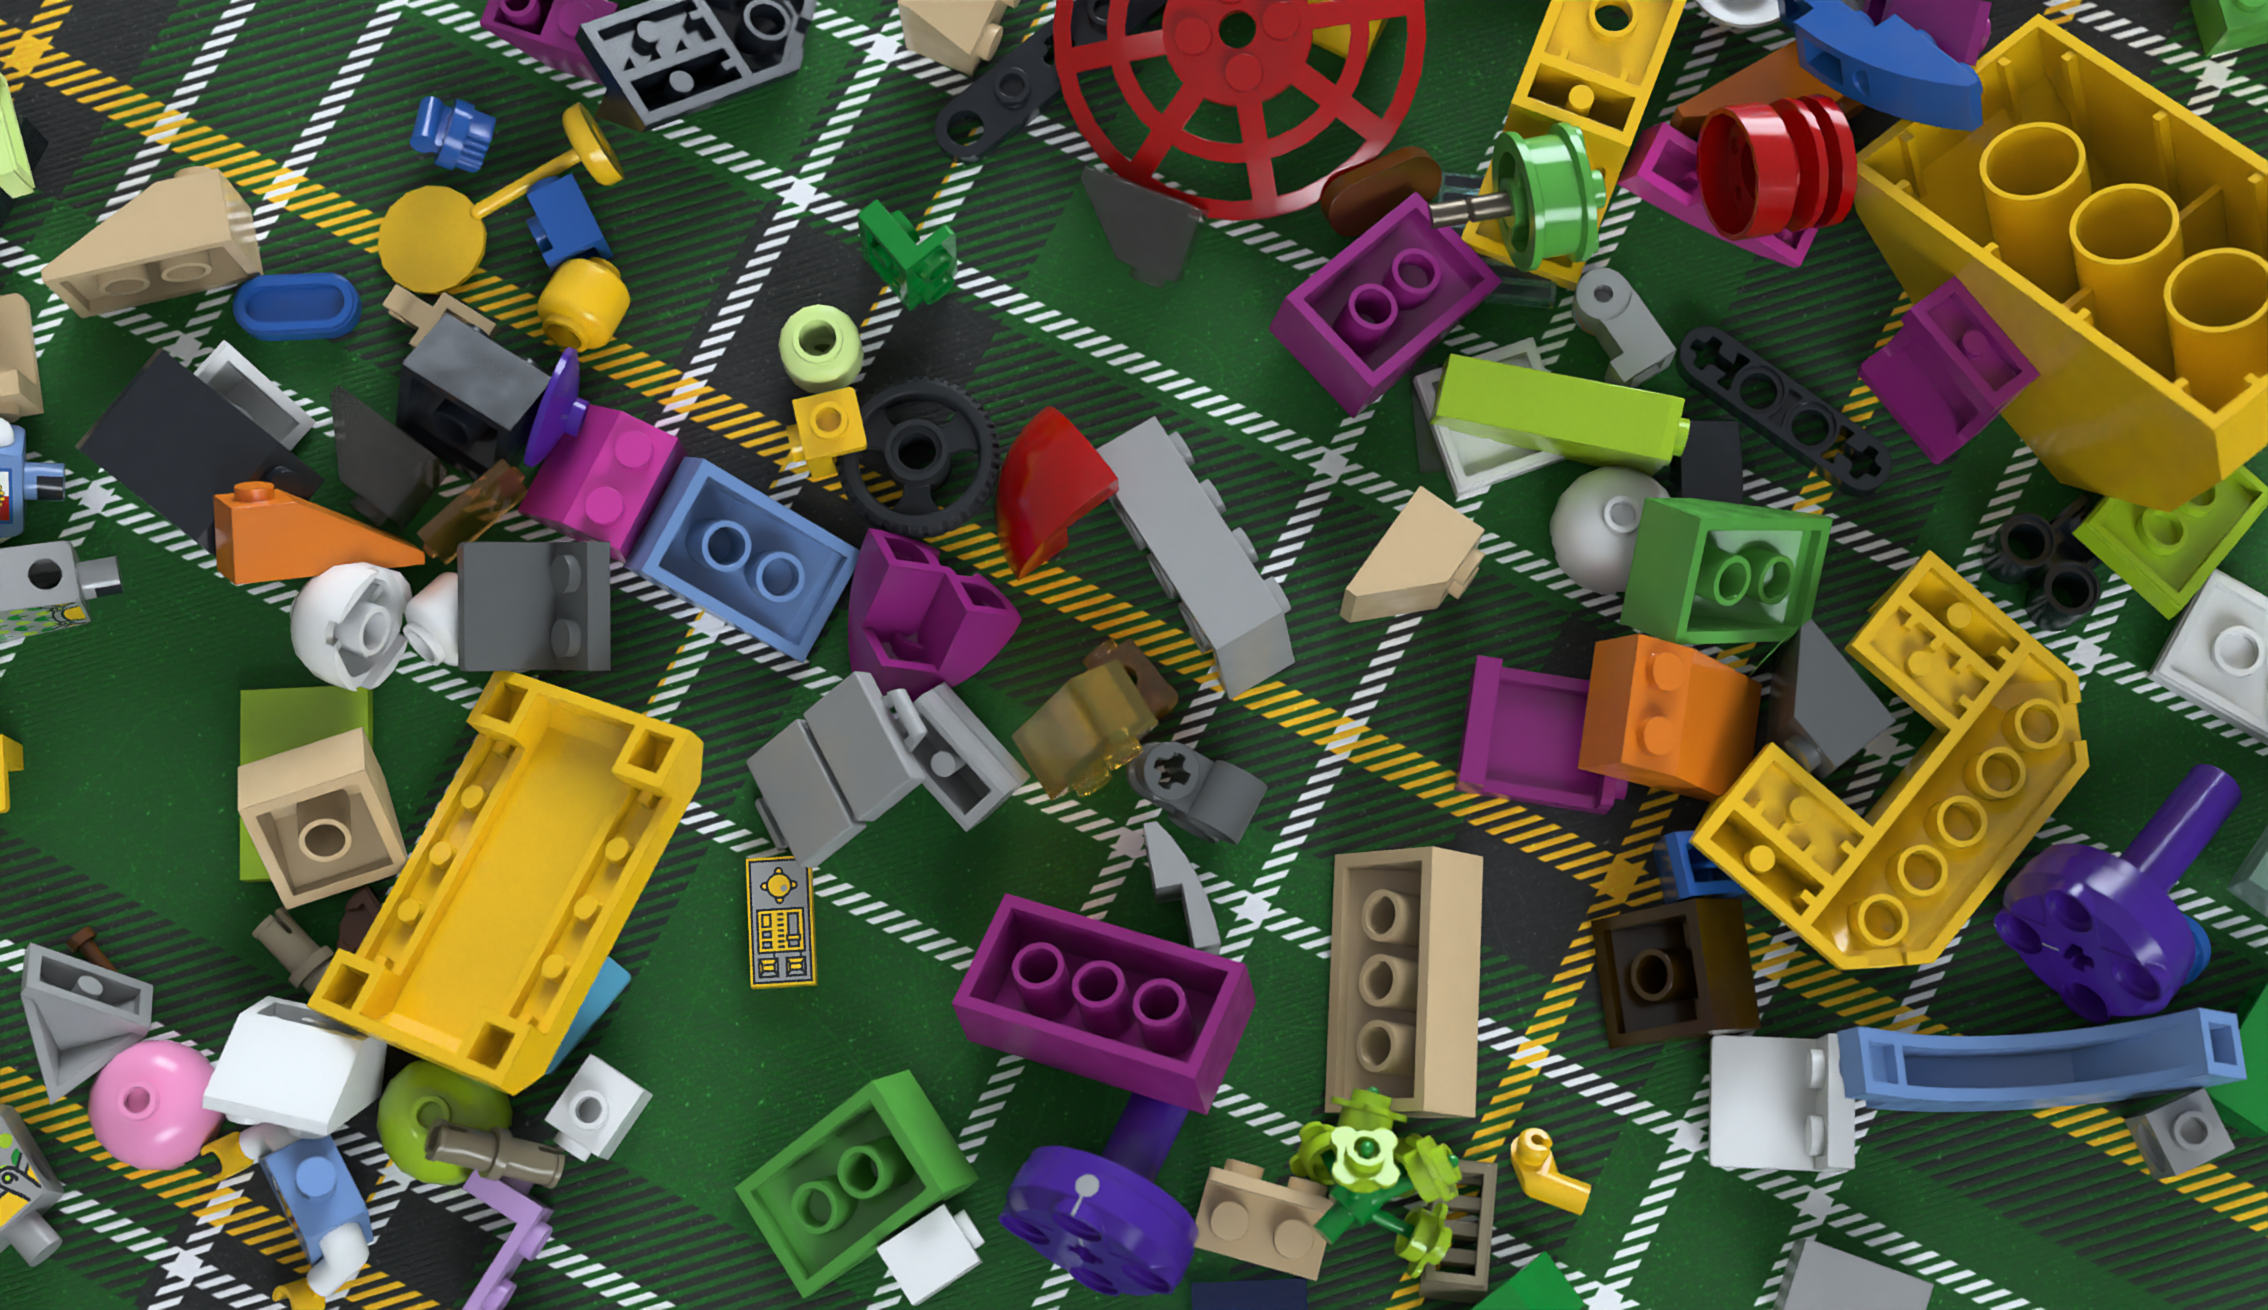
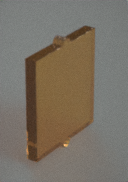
M503 459L498 461L417 532L426 543L422 549L430 558L438 556L447 565L457 556L459 543L475 541L526 496L528 490L522 483L525 478L524 474L517 467L511 469Z

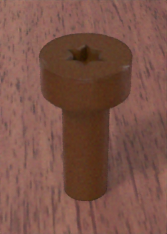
M86 926L78 931L65 943L72 954L80 951L89 963L119 973L93 942L97 935L90 926Z

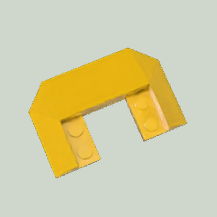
M1930 549L1867 610L1871 614L1870 618L1844 648L1847 653L1936 727L1934 732L1867 815L1862 819L1776 744L1771 742L1762 748L1726 794L1710 802L1688 841L1839 971L1934 963L2090 766L2087 741L2081 740L2077 703L2082 701L2078 675Z

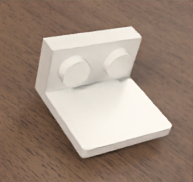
M1828 1033L1818 1039L1715 1035L1710 1039L1708 1162L1711 1166L1818 1172H1843L1855 1169V1099L1845 1098L1843 1079L1839 1071L1840 1052L1837 1034Z

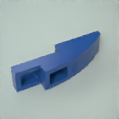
M1777 0L1780 21L1795 33L1799 66L1822 83L1850 99L1905 120L1940 128L1972 132L1983 125L1981 107L1983 86L1977 73L1964 62L1957 63L1939 49L1934 39L1922 29L1915 30L1896 14L1875 26L1866 13L1860 10H1852L1841 0Z

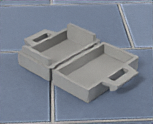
M854 671L804 712L805 720L796 719L746 761L763 795L762 798L756 800L755 807L777 850L781 851L789 847L799 867L816 868L867 826L865 821H875L926 779L913 754V750L926 735L927 729L906 690H892L883 696L871 673ZM892 706L895 707L909 734L906 739L890 711Z

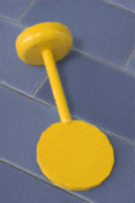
M580 102L574 104L562 116L564 130L573 148L474 205L467 196L444 186H424L407 192L389 208L380 225L377 246L383 268L398 285L416 294L439 295L456 289L475 273L485 255L487 232L483 218L524 195L536 182L547 177L556 176L581 161L591 176L604 186L613 185L624 179V173L615 153L583 104Z

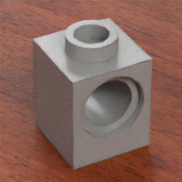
M2205 1087L2180 1093L2124 1119L2154 1180L2180 1175L2235 1149Z

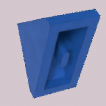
M1694 831L1673 832L1664 835L1652 847L1665 905L1690 899H1724L1749 894L1688 842Z

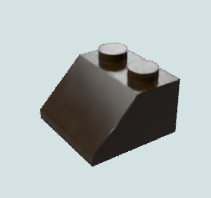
M1690 899L1591 921L1609 1049L1703 1039L1715 1035H1727L1761 1028L1741 899Z

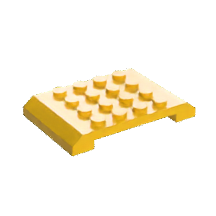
M494 671L466 720L479 734L356 954L338 948L306 1006L322 1017L514 1096L544 1076L701 783L704 742L691 730L513 671Z

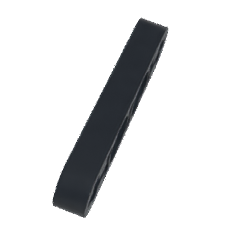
M1702 326L1692 330L1684 337L1676 353L1675 366L1679 376L1692 388L1842 493L1851 497H1865L1877 491L1887 480L1892 470V458L1888 448L1875 436L1726 332L1715 327ZM1707 345L1714 347L1718 351L1714 361L1727 372L1730 371L1735 361L1743 366L1735 374L1728 390L1719 385L1726 375L1725 372L1712 364L1707 365L1704 370L1698 369L1693 364L1697 354L1691 349L1692 347L1698 351L1704 350ZM1751 378L1766 381L1774 393L1773 403L1764 409H1754L1747 406L1740 395L1741 384ZM1808 414L1817 417L1825 427L1824 441L1814 446L1800 443L1792 432V422L1797 416ZM1838 434H1840L1847 440L1839 450L1852 459H1857L1862 453L1868 455L1872 459L1869 470L1876 476L1873 477L1865 473L1858 480L1848 473L1853 465L1848 458L1837 452L1831 462H1829L1822 456L1830 450Z

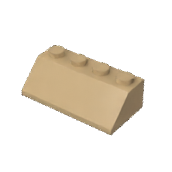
M1433 846L1335 854L1325 1113H1341L1342 1106L1330 1103L1332 1096L1351 1100L1354 1088L1367 1091L1370 1087H1376L1381 1095L1392 1098L1390 1110L1411 1118H1475L1483 856Z

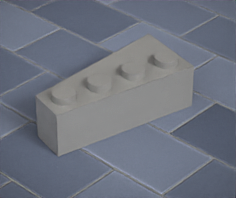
M1154 416L1097 448L1096 451L1118 477L1119 491L1109 497V501L1138 549L1143 550L1148 547L1151 553L1147 555L1148 562L1168 599H1173L1178 595L1181 598L1182 602L1178 604L1179 610L1190 629L1189 634L1201 654L1212 649L1220 677L1218 682L1228 699H1233L1295 663L1284 613L1291 610L1285 593L1274 577L1271 576L1263 581L1253 566V563L1259 559L1252 543L1240 527L1231 532L1220 516L1226 512L1225 505L1211 481L1206 479L1199 483L1189 469L1195 462L1180 434L1175 431L1167 435Z

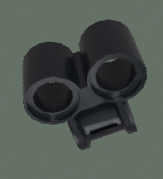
M2087 492L2079 496L2050 522L2040 515L2030 512L2018 513L2010 517L1983 545L1981 554L1983 566L1992 578L2008 585L2020 584L2025 580L2031 585L2025 597L2026 613L2031 621L2043 630L2050 632L2066 630L2089 613L2100 598V582L2093 570L2103 561L2072 534L2093 509L2090 505L2093 498ZM2008 538L2018 539L2024 543L2029 550L2030 559L2024 560L2014 555L2009 548ZM2052 585L2061 586L2069 592L2072 597L2073 608L2062 606L2056 601L2052 593Z

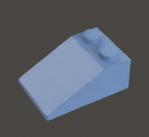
M684 456L623 567L703 612L788 657L804 663L855 570L860 550L704 458Z

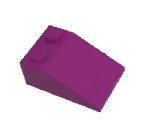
M1414 192L1288 294L1268 328L1353 419L1395 385L1502 282L1451 227L1431 230L1428 203L1417 192Z

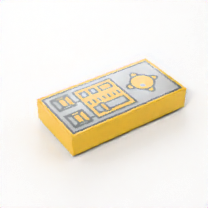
M794 856L746 859L751 988L754 990L818 986L813 868L799 867Z

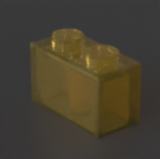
M1116 658L1071 678L1011 737L1050 800L1053 801L1074 790L1082 798L1107 784L1113 778L1108 769L1114 770L1138 756L1144 750L1139 741L1159 723L1121 662Z

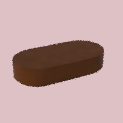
M1408 146L1398 149L1333 180L1323 193L1321 212L1338 234L1347 237L1362 235L1414 192H1417L1427 203L1431 202L1442 184L1441 168L1423 148Z

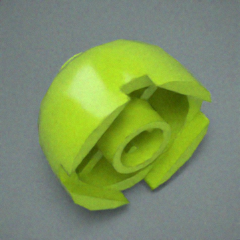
M421 1059L408 1064L390 1080L379 1101L377 1130L383 1150L401 1172L426 1184L455 1186L467 1182L474 1169L441 1161L433 1162L425 1158L427 1152H424L425 1140L433 1121L436 1118H442L448 1122L489 1131L493 1126L509 1129L512 1123L513 1112L507 1093L426 1059Z

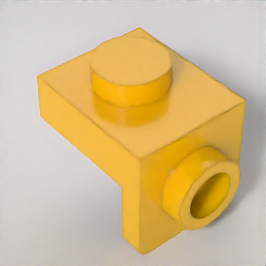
M852 387L792 400L797 423L786 426L795 463L806 461L813 479L837 473L834 457L862 451L867 448V439L856 392Z

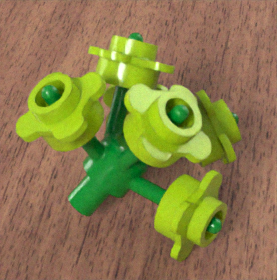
M1370 1087L1367 1091L1354 1088L1351 1100L1332 1096L1330 1103L1342 1106L1337 1124L1339 1127L1322 1124L1318 1121L1310 1122L1303 1126L1299 1131L1301 1144L1298 1153L1289 1161V1166L1294 1175L1298 1177L1308 1175L1313 1182L1322 1185H1335V1188L1328 1194L1333 1205L1313 1225V1228L1325 1241L1333 1245L1352 1223L1361 1228L1369 1220L1397 1233L1394 1252L1396 1255L1410 1261L1407 1274L1417 1278L1427 1262L1437 1265L1449 1249L1452 1230L1444 1226L1448 1205L1438 1202L1432 1212L1420 1206H1415L1409 1211L1404 1220L1380 1208L1384 1202L1396 1196L1408 1198L1416 1192L1419 1193L1426 1203L1442 1198L1444 1202H1448L1459 1196L1455 1184L1462 1180L1461 1171L1458 1166L1459 1159L1452 1154L1445 1143L1437 1146L1430 1135L1423 1138L1416 1133H1411L1406 1138H1397L1391 1131L1393 1122L1395 1120L1406 1123L1408 1116L1392 1112L1390 1110L1392 1098L1381 1095L1376 1087Z

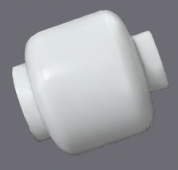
M444 572L409 601L405 608L407 625L403 628V632L414 650L430 664L438 666L443 662L447 665L458 666V573Z

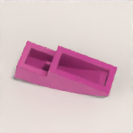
M1661 122L1642 132L1616 184L1678 219L1724 241L1793 268L1801 266L1818 229L1811 227L1799 232L1783 229L1782 232L1771 236L1731 241L1721 236L1709 221L1700 196L1696 157L1698 143L1665 122Z

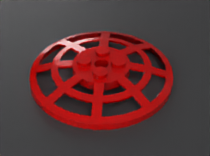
M1056 0L1053 21L1055 66L1064 100L1080 133L1102 162L1128 185L1164 206L1196 217L1226 221L1270 219L1304 210L1320 202L1324 191L1333 180L1376 160L1391 143L1410 110L1421 78L1426 44L1424 0H1331L1309 4L1307 0H1168L1164 10L1161 30L1126 36L1125 28L1130 0H1110L1107 40L1072 47L1071 19L1074 0ZM1233 13H1244L1250 16L1256 25L1254 39L1250 44L1242 48L1229 47L1220 37V27L1223 20ZM1406 16L1407 43L1403 71L1393 100L1381 119L1351 97L1359 83L1367 58L1370 36L1369 21ZM1350 24L1351 34L1348 56L1341 76L1335 85L1306 64L1312 48L1313 30ZM1167 56L1172 69L1183 82V85L1163 114L1155 109L1141 90L1130 62ZM1112 66L1115 79L1125 100L1139 119L1151 129V132L1131 162L1113 146L1095 122L1081 93L1076 73ZM1290 85H1293L1320 105L1314 114L1297 127L1277 137L1268 139L1262 103L1275 98ZM1203 99L1221 106L1237 107L1243 143L1231 144L1210 141L1192 135L1183 129ZM1335 118H1338L1366 139L1352 157L1327 176L1297 191L1277 196L1271 158L1284 155L1307 144L1325 130ZM1173 145L1185 153L1206 160L1246 163L1252 200L1225 201L1202 198L1168 187L1151 176Z

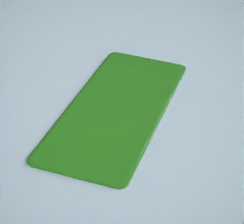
M1797 626L1762 660L1748 677L1782 645Z

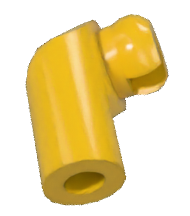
M1534 1127L1522 1131L1512 1142L1510 1160L1522 1191L1531 1198L1581 1216L1589 1198L1591 1185L1558 1172L1550 1150L1553 1142L1545 1131Z

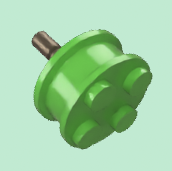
M1562 122L1551 125L1547 134L1543 136L1523 139L1517 132L1509 131L1503 132L1497 137L1492 157L1493 193L1468 197L1467 200L1461 198L1427 204L1431 230L1467 224L1469 220L1473 223L1497 218L1505 247L1512 262L1520 271L1527 272L1536 270L1540 266L1542 259L1565 255L1571 262L1578 263L1589 260L1592 254L1598 252L1597 209L1605 206L1606 188L1601 172L1598 169L1591 170L1581 129L1578 126L1572 127L1569 123Z

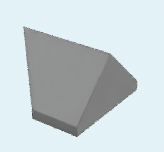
M30 942L24 954L20 995L49 1102L52 1105L110 1063L117 1054L130 1048L146 1036L151 1028L153 985Z

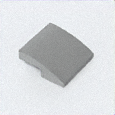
M1157 821L1143 823L1144 844L1156 904L1182 900L1191 948L1219 956L1221 941L1216 921L1196 872L1183 851Z

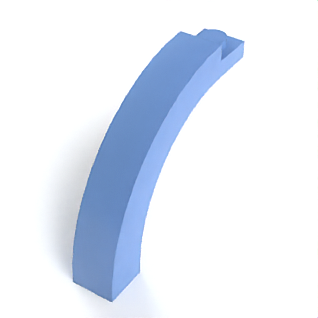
M2203 1008L2113 1025L2033 1034L1936 1036L1901 1033L1859 1026L1837 1032L1840 1052L1839 1071L1843 1079L1845 1098L1866 1100V1108L1915 1112H1979L2050 1108L2143 1098L2247 1080L2237 1014Z

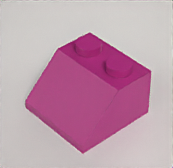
M590 404L579 435L574 437L564 433L554 449L546 456L518 512L578 542H610V557L625 564L684 456L688 457L678 437L623 411Z

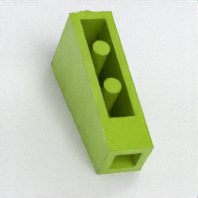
M1450 354L1442 366L1435 403L1428 424L1448 427L1452 431L1484 439H1492L1496 442L1536 452L1544 451L1564 457V459L1599 468L1603 466H1625L1651 476L1664 466H1669L1673 455L1681 457L1690 429V419L1681 417L1685 403L1684 398L1456 354Z

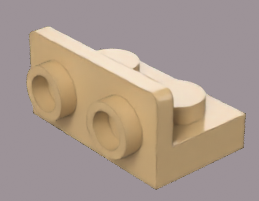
M1226 1158L1224 1169L1211 1166L1195 1222L1198 1227L1199 1236L1194 1247L1317 1281L1327 1241L1315 1231L1313 1225L1333 1205L1330 1199L1325 1198L1328 1186L1290 1176L1287 1187L1262 1181L1264 1168Z

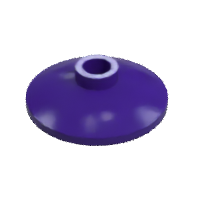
M571 347L565 349L550 378L528 439L524 456L525 466L534 468L554 449L564 433L577 437L581 431L590 402L578 398L580 366L577 349Z

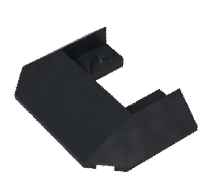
M646 0L647 2L581 24L575 36V41L606 87V92L595 117L643 133L796 76L802 62L805 50L803 47L817 1Z

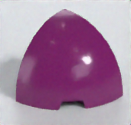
M869 528L857 559L849 601L848 647L852 673L854 671L871 673L883 696L892 690L905 689L913 703L922 694L944 682L952 688L982 669L1007 644L1022 620V617L1012 603L980 574L975 573L971 577L956 575L951 568L941 566L939 563L940 551L938 549L899 534Z

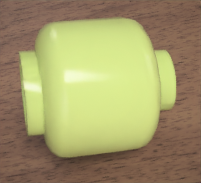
M820 304L804 307L790 316L781 330L778 346L782 363L794 384L805 391L820 394L845 388L854 381L860 372L864 352L858 328L847 314L836 307Z

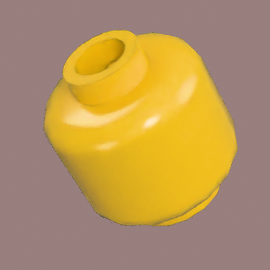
M590 257L588 260L572 258L562 262L539 297L537 312L543 323L542 329L546 336L558 346L564 349L571 347L577 349V352L605 346L612 338L627 312L631 300L627 287L620 279L621 274L619 270L610 262L599 257Z

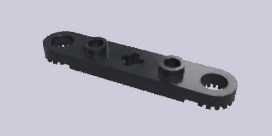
M1074 0L1071 19L1072 47L1107 40L1110 0ZM1130 0L1125 27L1126 36L1139 34L1149 26V22L1165 10L1168 0ZM1054 17L942 108L935 121V136L937 145L946 158L951 159L953 163H964V165L981 162V159L987 158L999 145L1008 138L1011 139L1063 96L1055 63L1051 66L1047 64L1049 60L1048 47L1054 44ZM1095 69L1076 73L1078 82ZM961 117H965V119L971 117L972 120H978V123L982 124L984 129L981 138L971 145H959L952 141L948 132H950V126L954 125L955 120L959 121Z

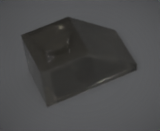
M1084 166L1080 178L1116 259L1132 265L1128 276L1162 289L1167 279L1174 282L1183 281L1209 210L1097 167Z
M337 385L330 394L339 478L355 496L348 505L378 528L387 519L404 531L450 472L434 454L341 386Z

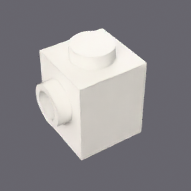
M590 1054L544 1120L559 1130L553 1141L578 1159L586 1162L591 1153L600 1158L609 1160L653 1094L602 1059Z
M943 1204L876 1249L913 1306H918L981 1264L983 1261L975 1249L983 1245L985 1241L964 1209L953 1216L948 1206Z

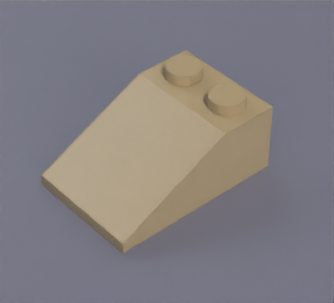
M205 166L187 167L177 171L174 174V178L153 183L41 269L42 281L81 318L246 282L253 277L264 275L251 208L219 168L211 169Z

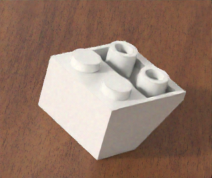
M267 996L239 1014L204 1092L202 1108L226 1113V1118L229 1121L238 1124L255 1125L266 1122L288 1127V1132L295 1137L304 1139L323 1138L381 1097L387 1043L322 1017L308 1008L307 1004Z

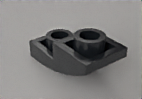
M1690 419V429L1681 457L1673 455L1670 464L1669 481L1677 485L1676 498H1695L1743 504L1742 453L1738 421Z

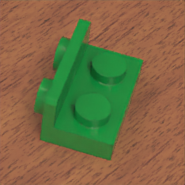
M878 199L857 214L863 258L909 312L924 301L927 305L933 304L949 292L955 284L953 277L958 271L956 235L947 224L943 225L917 246L916 243L920 241V237L910 221L898 210L890 214Z

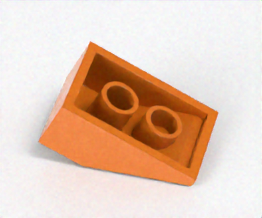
M1643 634L1598 641L1595 643L1578 769L1711 802L1726 794L1752 762L1762 684L1693 648Z

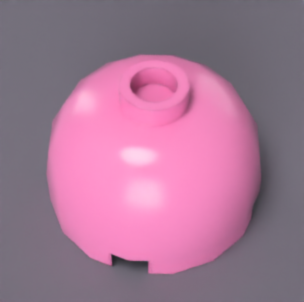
M172 1040L141 1041L117 1054L110 1063L98 1071L89 1090L88 1118L96 1139L115 1159L138 1169L174 1170L186 1165L183 1163L194 1159L205 1145L216 1140L225 1120L226 1113L202 1108L204 1092L215 1070L209 1064L210 1061L200 1051Z

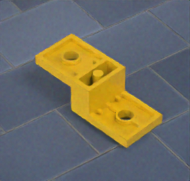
M1551 0L1511 101L1502 133L1515 131L1523 139L1543 136L1547 134L1551 125L1567 122L1572 127L1578 126L1581 129L1591 170L1598 169L1601 172L1606 188L1605 206L1597 209L1598 229L1687 0ZM1603 6H1617L1627 14L1629 25L1620 31L1606 30L1598 24L1595 12ZM1492 159L1477 196L1493 193ZM1497 218L1473 223L1470 220L1468 221L1461 238L1474 252L1488 256L1490 258L1486 259L1504 266L1516 267L1505 247ZM1565 255L1542 259L1540 266L1536 270L1528 272L1551 280L1547 282L1575 292L1586 261L1574 263Z

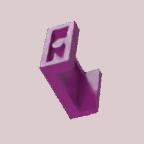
M1956 276L1911 307L1900 319L1904 326L1887 345L1864 361L1857 369L1859 377L1934 464H1940L1981 433L2040 375Z
M1477 655L1471 670L1454 791L1606 815L1613 807L1614 799H1625L1629 781L1578 769L1590 685L1589 680L1502 667L1503 659Z

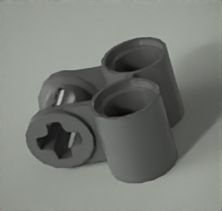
M1175 741L1145 743L1132 752L1126 765V779L1136 794L1169 813L1167 818L1176 826L1213 844H1218L1220 840L1232 845L1239 844L1268 788L1264 782L1247 771L1222 760L1213 762L1186 745ZM1156 760H1166L1164 769L1171 774L1169 782H1159L1161 773L1154 768Z

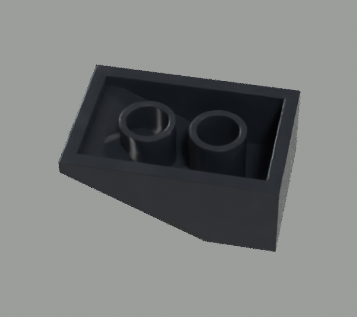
M160 347L75 446L215 558L216 540L213 495L234 493V485L238 483L261 481L274 484V489H279L308 501L325 481L284 445Z

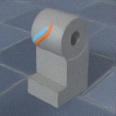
M1596 268L1588 271L1577 285L1571 304V315L1575 324L1583 332L1597 338L1612 360L1604 377L1606 383L1636 388L1670 367L1676 348L1636 291L1633 290L1628 281L1619 272L1610 268Z

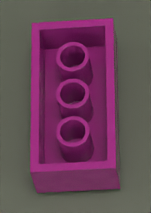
M1005 893L958 989L952 1006L968 1041L1207 1115L1256 1005V998L1247 966L1244 963Z

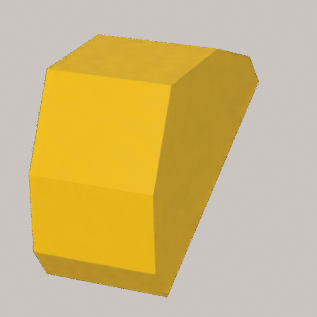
M2038 13L1977 60L1976 66H1971L1977 73L1983 86L1981 94L1982 126L1972 132L1940 128L1901 119L1856 154L1857 188L1854 196L1856 211L1913 305H1916L1945 282L1956 276L2040 373L2000 414L2059 483L2170 513L2223 481L2268 445V161Z

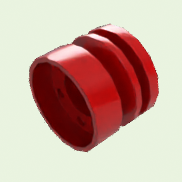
M1816 93L1803 95L1797 99L1791 97L1781 98L1769 105L1758 101L1722 106L1709 112L1701 126L1696 148L1697 179L1701 200L1709 221L1721 236L1731 241L1771 236L1782 232L1783 229L1799 232L1811 227L1815 229L1831 227L1844 220L1852 208L1857 188V156L1853 134L1844 112L1832 98Z

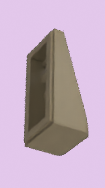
M1459 1160L1458 1166L1461 1171L1462 1180L1455 1184L1482 1187L1481 1197L1459 1195L1448 1202H1444L1442 1198L1427 1203V1210L1432 1212L1438 1202H1442L1448 1205V1211L1479 1214L1478 1223L1453 1220L1444 1221V1226L1452 1230V1239L1476 1242V1251L1449 1248L1443 1259L1437 1264L1474 1269L1473 1275L1435 1271L1436 1265L1427 1262L1420 1274L1419 1296L1476 1304L1486 1297L1498 1164Z

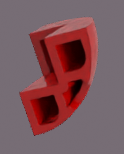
M1047 406L1040 411L1017 436L1004 459L996 486L995 524L997 536L1008 566L1018 581L1069 545L1067 527L1119 491L1118 477L1084 435L1060 411L1052 406Z

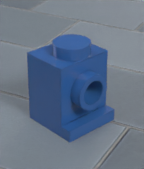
M572 173L563 178L558 176L544 178L527 190V197L536 215L526 219V223L552 274H554L562 262L568 259L582 258L588 260L590 257H599L607 260L613 257Z

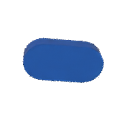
M335 273L261 275L249 279L238 289L233 300V313L238 324L250 336L261 341L333 339L346 335L357 325L362 313V302L352 284L343 276Z

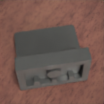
M610 542L459 543L457 547L458 667L461 671H611Z

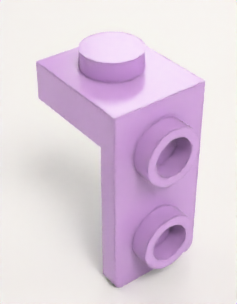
M474 1169L462 1189L508 1217L517 1225L462 1310H503L516 1289L517 1285L510 1281L521 1261L523 1258L529 1261L534 1260L548 1241L553 1227L546 1224L554 1210L528 1194L534 1183L501 1176L496 1181L480 1177L478 1170Z

